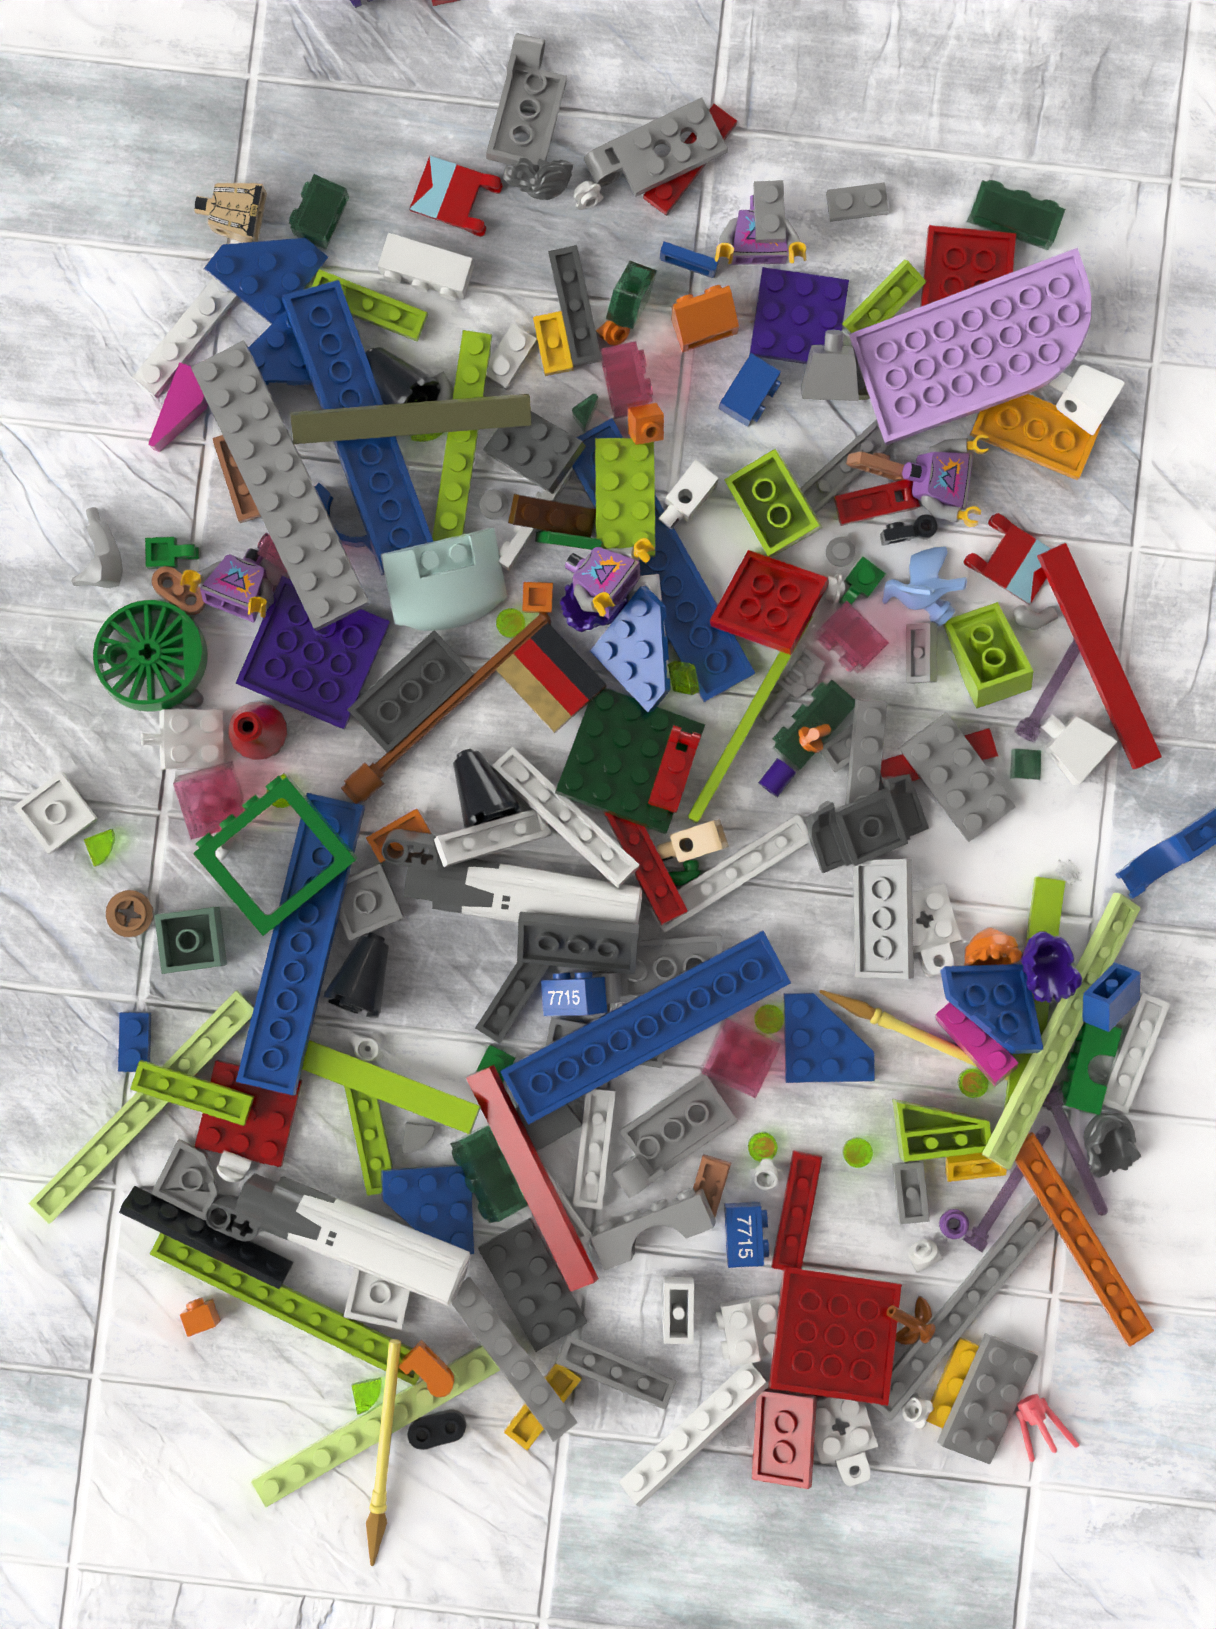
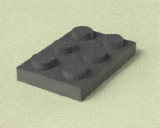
M531 411L530 426L498 428L483 450L487 455L553 494L586 445L578 438Z

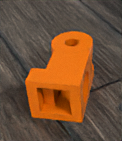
M422 1340L399 1363L398 1367L406 1375L414 1370L427 1383V1388L433 1396L445 1397L451 1392L454 1384L453 1372Z

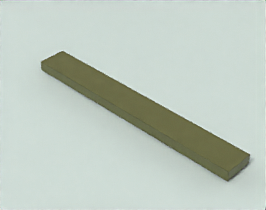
M529 394L290 412L293 444L531 425Z

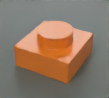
M523 582L522 612H545L552 614L553 583Z

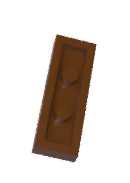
M514 494L508 523L591 538L596 509Z

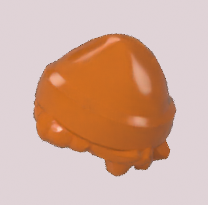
M988 927L977 933L966 946L964 966L1016 964L1020 961L1023 954L1019 950L1014 937Z

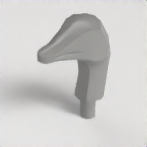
M88 508L86 514L89 525L86 526V529L94 544L95 554L87 568L72 578L73 586L117 587L120 584L123 572L121 554L108 524L100 520L97 508Z

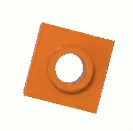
M657 403L628 407V434L635 445L664 440V413Z
M203 1297L188 1302L186 1304L187 1308L180 1314L187 1337L216 1327L221 1321L214 1300L210 1299L204 1302Z

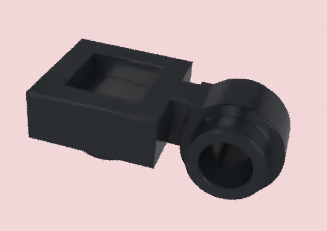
M925 514L919 516L913 523V526H904L903 522L886 525L887 529L880 533L881 545L906 542L915 538L929 539L938 529L937 521L933 516ZM921 523L927 524L929 531H924L921 528Z

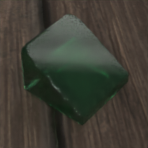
M593 393L572 408V417L584 433L598 405L596 393Z
M1012 749L1010 779L1040 780L1041 751Z

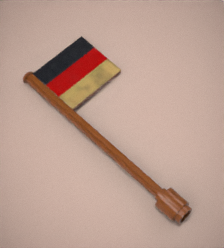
M538 612L539 615L474 673L392 750L375 764L372 763L368 766L364 762L344 780L345 784L341 789L353 803L365 802L385 784L381 780L385 776L384 773L496 671L554 733L607 687V684L551 626L550 616L545 612Z

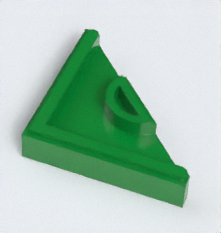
M538 531L535 537V542L587 550L601 547L602 544L600 539L550 531Z

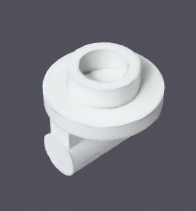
M236 833L216 850V857L220 861L226 858L230 850L241 851L244 846L241 835Z
M224 1150L217 1165V1172L228 1182H239L244 1179L252 1160Z
M920 1240L913 1244L909 1250V1257L917 1273L943 1260L937 1245L931 1240Z

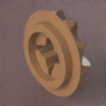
M134 890L122 891L110 899L106 907V920L109 927L116 934L123 937H136L147 931L153 921V907L148 897ZM133 904L134 912L141 915V918H131L130 922L126 921L127 916L119 912V909H129Z

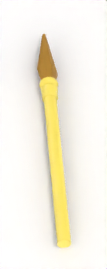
M824 990L819 991V993L855 1016L870 1020L871 1024L878 1023V1026L892 1029L977 1067L959 1046L898 1020L895 1016L885 1011L882 1012L881 1008L874 1009L863 1001Z
M398 1339L389 1340L375 1485L369 1506L370 1514L366 1520L371 1566L375 1564L387 1526L385 1515L387 1510L386 1484L401 1341Z

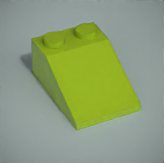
M998 602L952 617L943 624L965 687L976 709L1031 690L1034 671Z

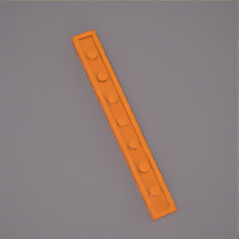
M1030 1132L1015 1162L1125 1343L1131 1347L1154 1332V1329L1033 1132Z

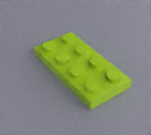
M595 438L596 539L602 541L601 548L603 549L633 547L642 538H647L655 548L654 442L635 445L632 438ZM655 550L647 552L650 557H655Z

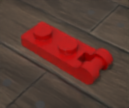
M905 479L834 496L840 526L920 508L919 500L912 495L913 481ZM902 492L904 501L896 502L894 493Z
M675 725L671 729L648 801L650 805L674 813L678 810L701 738V734L696 732L690 734L681 731L682 728ZM677 742L688 745L686 752L675 749Z

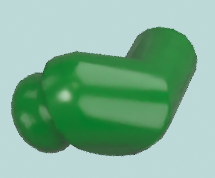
M697 860L684 861V871L668 872L675 886L685 885L699 877L701 870H699V862Z

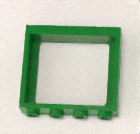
M289 775L284 779L277 776L265 787L268 792L259 799L255 794L242 805L245 809L242 814L237 818L233 813L219 824L222 828L220 832L215 836H212L209 832L195 843L199 849L193 853L262 936L272 930L357 859L353 851ZM283 798L332 854L334 862L267 915L226 869L215 853L220 846L275 801Z

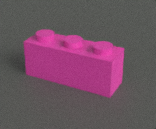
M950 1002L935 1014L936 1021L994 1087L1018 1068V1062L1005 1048Z

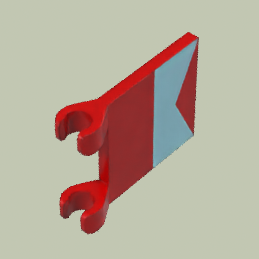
M429 156L409 210L483 237L487 229L484 221L469 217L480 186L490 192L499 194L503 183L498 176L483 174Z
M996 513L990 517L988 525L1005 535L990 559L986 562L979 555L971 553L966 556L963 563L968 568L982 574L1030 605L1047 579L1037 555L1051 548L1012 524L1000 513Z

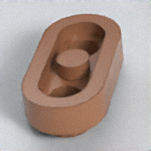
M164 566L154 572L152 586L155 592L163 599L180 608L187 615L198 614L204 609L206 604L203 602L200 587H198L196 593L190 591L191 585L181 586L182 574L172 567ZM165 580L173 581L172 586L169 588L163 587L162 584ZM189 597L197 599L193 605H188L186 600Z

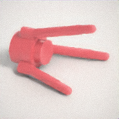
M1032 1394L1017 1403L1019 1410L1015 1411V1414L1020 1422L1029 1461L1033 1462L1035 1457L1026 1421L1031 1426L1037 1424L1053 1453L1057 1452L1053 1439L1043 1422L1046 1419L1044 1413L1048 1415L1075 1448L1079 1447V1443L1050 1409L1044 1397L1039 1398L1038 1394Z

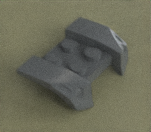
M910 774L882 777L884 789L835 809L833 802L831 803L827 800L819 806L816 812L806 818L809 840L822 873H826L844 864L846 866L851 864L857 866L908 844L910 836L929 829Z

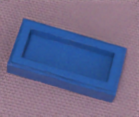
M663 241L660 250L661 261L710 278H715L719 260L715 262V258Z

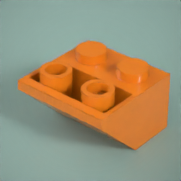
M715 285L707 288L704 291L705 294L693 297L692 294L678 298L676 300L677 303L673 304L671 321L682 353L738 333L739 324L730 286L722 288L721 285Z

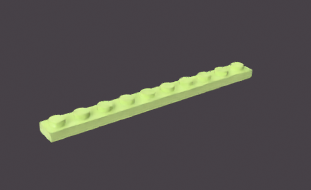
M1113 893L1076 966L1082 977L1081 986L1076 989L1073 996H1070L1068 999L1061 998L1060 1002H1058L1041 1036L1043 1050L1032 1054L982 1153L983 1156L1002 1168L1011 1169L1084 1023L1082 1017L1083 993L1114 963L1141 909L1120 893Z
M236 990L162 1067L195 1077L252 1018L254 1005ZM136 1092L28 1204L48 1224H51L169 1102Z
M480 1345L447 1365L454 1374L453 1388L447 1396H433L423 1379L417 1382L415 1386L412 1385L396 1394L392 1433L500 1371L484 1347ZM383 1403L253 1478L251 1483L265 1508L379 1442Z

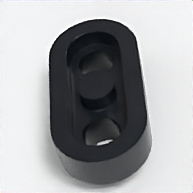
M454 1409L420 1417L410 1424L407 1433L408 1441L414 1448L420 1450L455 1442L462 1438L465 1433L466 1419L461 1412ZM453 1423L456 1426V1430L450 1432L446 1429L445 1425ZM423 1430L427 1433L428 1437L420 1439L417 1436V1432Z

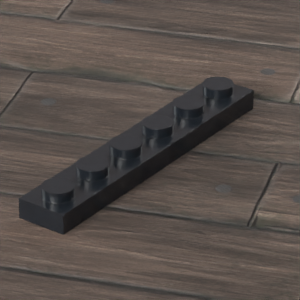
M137 1186L132 1188L119 1211L120 1214L279 1290L294 1263L251 1241H241L216 1231L208 1226L205 1219L203 1220Z

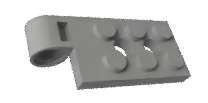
M519 33L515 34L507 66V76L486 152V159L515 165L519 163L520 158H527L532 162L535 171L539 170L537 164L539 158L545 162L547 160L567 76L540 69L544 55L545 39ZM525 106H532L536 109V113L526 116L520 110ZM518 132H525L530 137L527 141L519 142L513 136Z
M701 97L593 149L584 157V161L595 183L600 184L601 187L613 183L624 173L635 197L728 153V147ZM690 131L696 135L697 139L692 144H686L682 142L680 136L684 132ZM659 144H665L671 151L667 156L660 157L655 154L654 148Z
M722 935L638 941L635 974L606 972L592 975L593 977H605L607 1004L629 1002L687 971L686 963L689 959L698 958L704 962L723 952ZM662 960H668L673 964V972L668 977H662L656 971L657 964Z
M705 1072L699 1074L619 1130L635 1154L612 1172L628 1198L644 1190L655 1180L663 1176L667 1170L738 1122ZM694 1105H700L705 1109V1116L700 1121H693L688 1116L689 1109ZM669 1122H676L681 1126V1132L675 1138H669L664 1133V1127Z

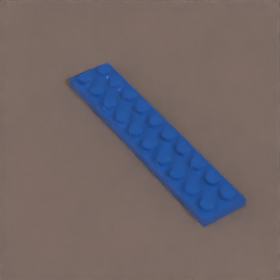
M337 280L283 295L282 301L321 409L384 405L340 281ZM396 436L333 441L381 576L385 575L380 554L433 542Z
M613 418L577 437L586 447L573 464L572 469L595 509V438H623ZM655 495V557H650V560L646 563L639 560L640 576L659 574L662 603L666 606V618H664L665 634L668 636L669 642L703 702H706L753 676L755 671L734 634L711 626L710 619L718 605L676 530L668 528L659 520L664 509Z
M307 793V798L354 853L365 806ZM301 818L279 906L334 862L332 854ZM351 865L274 927L236 1082L296 1095Z
M762 930L500 1070L529 1125L791 984L765 932Z

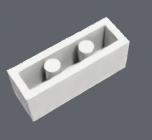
M388 233L378 268L380 273L384 275L383 278L390 282L400 283V281L411 283V287L419 291L428 292V289L438 291L439 295L443 298L456 300V297L465 298L474 263L473 258Z

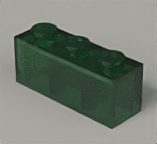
M982 180L966 222L991 231L1016 233L1017 240L1049 250L1055 241L1066 209L1059 207V204L1055 201L1048 199L1041 201L1033 198L1030 193L1024 190L1013 191L1004 188V185L998 181Z
M830 680L827 685L821 682L810 694L814 697V700L808 707L802 704L791 716L795 722L788 729L783 726L772 738L776 742L772 749L797 771L801 770L815 754V752H809L801 746L799 730L802 727L811 729L828 724L831 732L829 735L821 738L822 743H824L855 707V699L833 680Z
M489 1125L479 1127L472 1131L471 1134H466L450 1143L453 1149L452 1157L456 1164L462 1167L466 1175V1186L475 1194L479 1202L478 1210L485 1220H488L489 1223L500 1222L528 1206Z

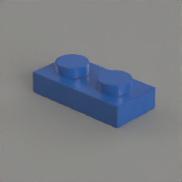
M120 1012L118 1072H136L140 1060L150 1062L151 1012Z

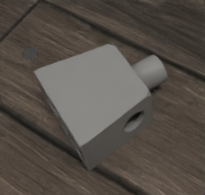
M827 330L825 332V345L811 346L801 384L802 399L859 400L855 353L852 346H842V331Z

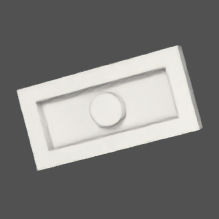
M512 323L489 359L486 378L507 390L538 342L537 338Z

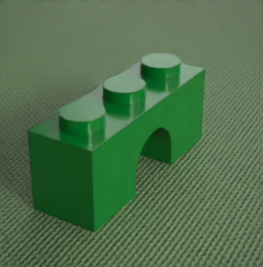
M1086 1022L1083 1023L1075 1039L1073 1052L1070 1051L1066 1057L1065 1068L1068 1071L1065 1081L1062 1080L1060 1082L1057 1094L1060 1098V1104L1100 1115L1108 1086L1092 1081L1088 1074V1065L1098 1055H1107L1115 1058L1122 1033L1121 1028L1113 1027L1110 1032H1107Z

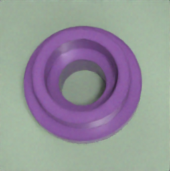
M950 1209L945 1211L940 1217L939 1227L946 1237L959 1239L967 1233L969 1220L962 1211ZM954 1218L958 1219V1226L954 1229L949 1228V1221Z

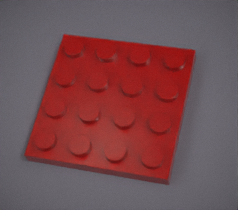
M784 1267L769 1388L888 1406L898 1321L887 1316V1310L892 1305L899 1308L902 1284Z

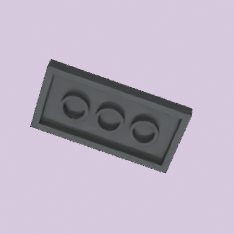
M434 630L347 710L388 753L474 673Z
M520 912L518 919L517 962L635 974L640 924Z
M530 1218L478 1246L480 1254L535 1352L587 1323L586 1317Z

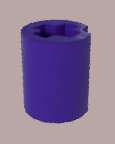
M777 758L758 783L778 798L796 772Z

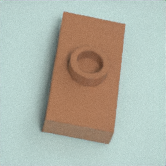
M862 451L848 454L846 465L893 481L905 480L902 476L904 465L891 461L889 455L883 453H873L872 455Z
M703 1154L693 1188L694 1191L703 1189L713 1215L716 1217L731 1162Z

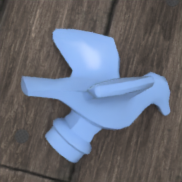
M943 546L926 549L911 555L909 565L910 584H904L895 579L887 581L884 587L882 602L886 604L891 597H896L909 609H924L930 614V621L937 623L939 627L945 624L955 612L950 602L944 601L940 597L950 591L964 590L967 586V578L939 579L938 573L945 561L947 548Z

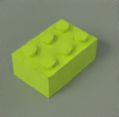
M776 449L724 479L768 557L773 558L823 528L783 457Z

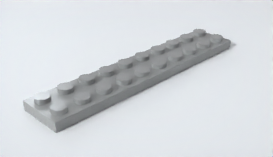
M243 340L192 366L191 369L313 628L318 631L370 605L367 595L245 341Z

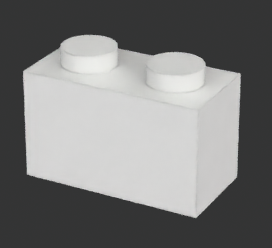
M663 1277V1344H694L693 1277Z

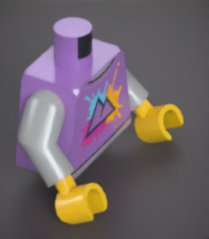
M751 195L750 210H739L738 218L731 219L720 235L719 245L716 248L715 262H718L720 257H726L729 260L728 264L731 265L786 264L788 252L790 263H794V257L801 256L803 261H806V245L800 241L798 234L786 218L785 242L755 243L754 195Z
M979 435L974 441H969L968 438L944 440L929 447L926 454L918 455L916 463L907 462L904 465L902 476L906 480L913 481V497L921 500L922 505L933 517L955 522L961 519L968 527L978 525V521L970 520L967 516L971 513L981 515V510L978 507L971 506L967 508L973 454L969 453V450H974L978 454L988 452L989 449H979L977 447V441L989 440L988 436Z
M647 538L638 540L633 547L603 549L595 547L586 559L575 553L568 557L565 569L574 573L572 577L574 596L583 611L598 612L600 616L610 619L640 579L639 560L645 563L648 562L650 555L647 552L655 550Z
M252 548L247 550L243 559L229 554L222 561H218L201 571L185 570L182 574L180 585H191L190 591L196 593L198 587H201L200 591L205 604L253 623L257 618L258 612L260 617L265 618L266 610L274 603L272 583L267 579L266 569L260 566L264 556Z

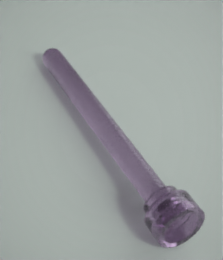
M1074 639L1029 717H1025L1024 721L1021 720L1014 730L1017 735L1027 741L1036 742L1041 733L1039 730L1041 727L1040 721L1080 653Z
M1052 1085L1042 1106L1052 1112L1098 1215L1104 1216L1107 1214L1108 1208L1093 1174L1090 1173L1089 1165L1063 1110L1064 1095L1059 1085Z
M1043 1125L1035 1136L1042 1146L1049 1137L1051 1129ZM1017 1165L978 1227L974 1226L971 1231L968 1229L962 1239L982 1253L988 1245L987 1239L989 1235L987 1233L1023 1178V1174Z

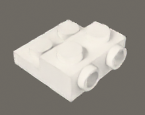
M778 1293L720 1302L721 1311L716 1312L718 1329L725 1330L726 1341H721L724 1360L729 1359L731 1366L759 1362L761 1358L772 1357L779 1307Z

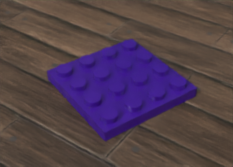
M281 576L273 595L274 603L266 611V617L261 622L236 684L345 730L351 717L347 708L359 698L391 622L360 609L316 631L291 579Z

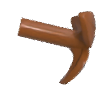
M922 1296L917 1298L914 1311L915 1317L894 1305L888 1308L887 1316L905 1325L896 1333V1342L910 1345L914 1344L920 1336L921 1342L926 1344L933 1337L935 1325H926L932 1317L931 1308Z

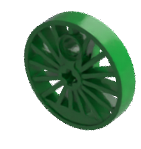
M142 600L118 609L104 622L94 642L93 663L101 684L114 700L133 710L145 712L161 711L181 703L198 687L207 666V645L200 628L183 610L164 601ZM152 611H161L153 631ZM144 612L145 637L134 616ZM170 613L178 616L164 631ZM129 618L140 642L121 628L119 624ZM182 627V633L173 637L177 633V631ZM115 630L128 642L123 643L109 639V636ZM105 646H108L105 654H103ZM127 654V659L123 663L116 664V660L120 655ZM183 656L184 661L172 657ZM103 663H108L111 668L104 671ZM167 664L184 669V679L169 668ZM161 670L166 672L181 686L174 692H171ZM155 673L166 696L155 699ZM122 675L123 677L111 688L108 680ZM135 678L129 697L121 695L120 693ZM146 678L147 700H137Z

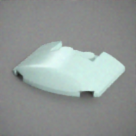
M494 528L380 554L395 624L400 626L404 624L405 626L424 631L456 628L480 619L490 613L501 601L503 602L507 598L502 566L499 563L500 556Z

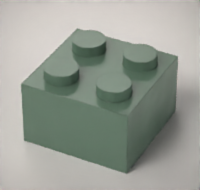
M220 907L154 915L161 974L227 965Z

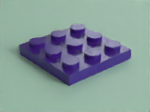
M762 267L749 355L752 353L760 358L807 364L811 346L825 345V332L827 330L842 331L849 280Z

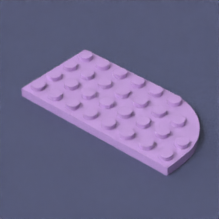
M1078 248L849 334L886 445L1029 394L1053 381L1071 364L1085 341L1092 314L1090 284Z

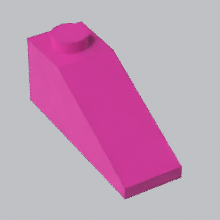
M180 362L178 364L148 443L154 451L161 452L208 408V403L191 366Z

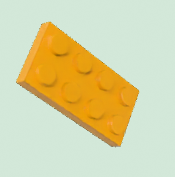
M1026 394L979 411L970 436L976 438L979 435H986L989 437V440L982 441L1078 480L1102 424L1099 425L1092 436L1057 410L1056 405Z

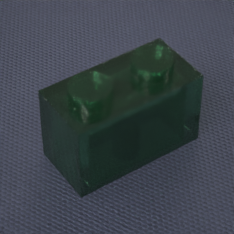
M314 174L311 181H307L304 184L301 192V198L303 199L299 208L293 209L289 224L294 236L306 238L312 244L326 250L349 200V194L345 187Z
M629 261L613 289L606 320L612 321L621 327L634 329L649 301L657 270Z

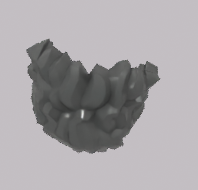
M520 158L519 163L512 167L506 166L504 169L503 179L508 184L520 188V191L526 192L533 198L550 200L561 195L565 188H567L572 176L573 164L564 160H553L549 163L539 158L537 163L539 170L535 171L529 159Z
M1101 1113L1094 1116L1086 1126L1083 1135L1084 1146L1087 1150V1158L1089 1159L1088 1165L1091 1167L1090 1173H1093L1095 1177L1101 1178L1110 1173V1170L1113 1173L1118 1169L1126 1171L1128 1167L1132 1166L1133 1162L1141 1158V1154L1135 1145L1137 1143L1135 1130L1126 1116L1119 1113Z

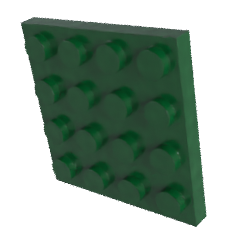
M604 688L587 705L555 794L666 834L674 812L650 805L648 801L671 729L675 725L681 727V731L690 734L696 732L702 736L705 724L659 707L652 712H647L635 698ZM677 742L675 749L686 752L688 745Z

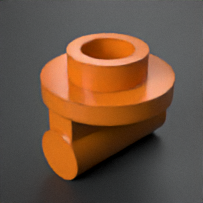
M617 312L596 330V333L609 345L616 346L627 339L630 333V324Z
M828 724L811 729L802 727L799 730L801 746L809 752L819 753L823 749L821 738L829 735L831 728Z

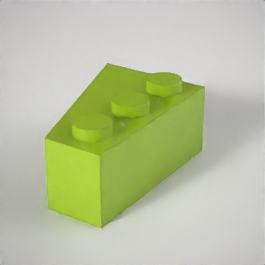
M892 1099L899 1158L904 1162L983 1153L991 1137L990 1121L984 1117Z

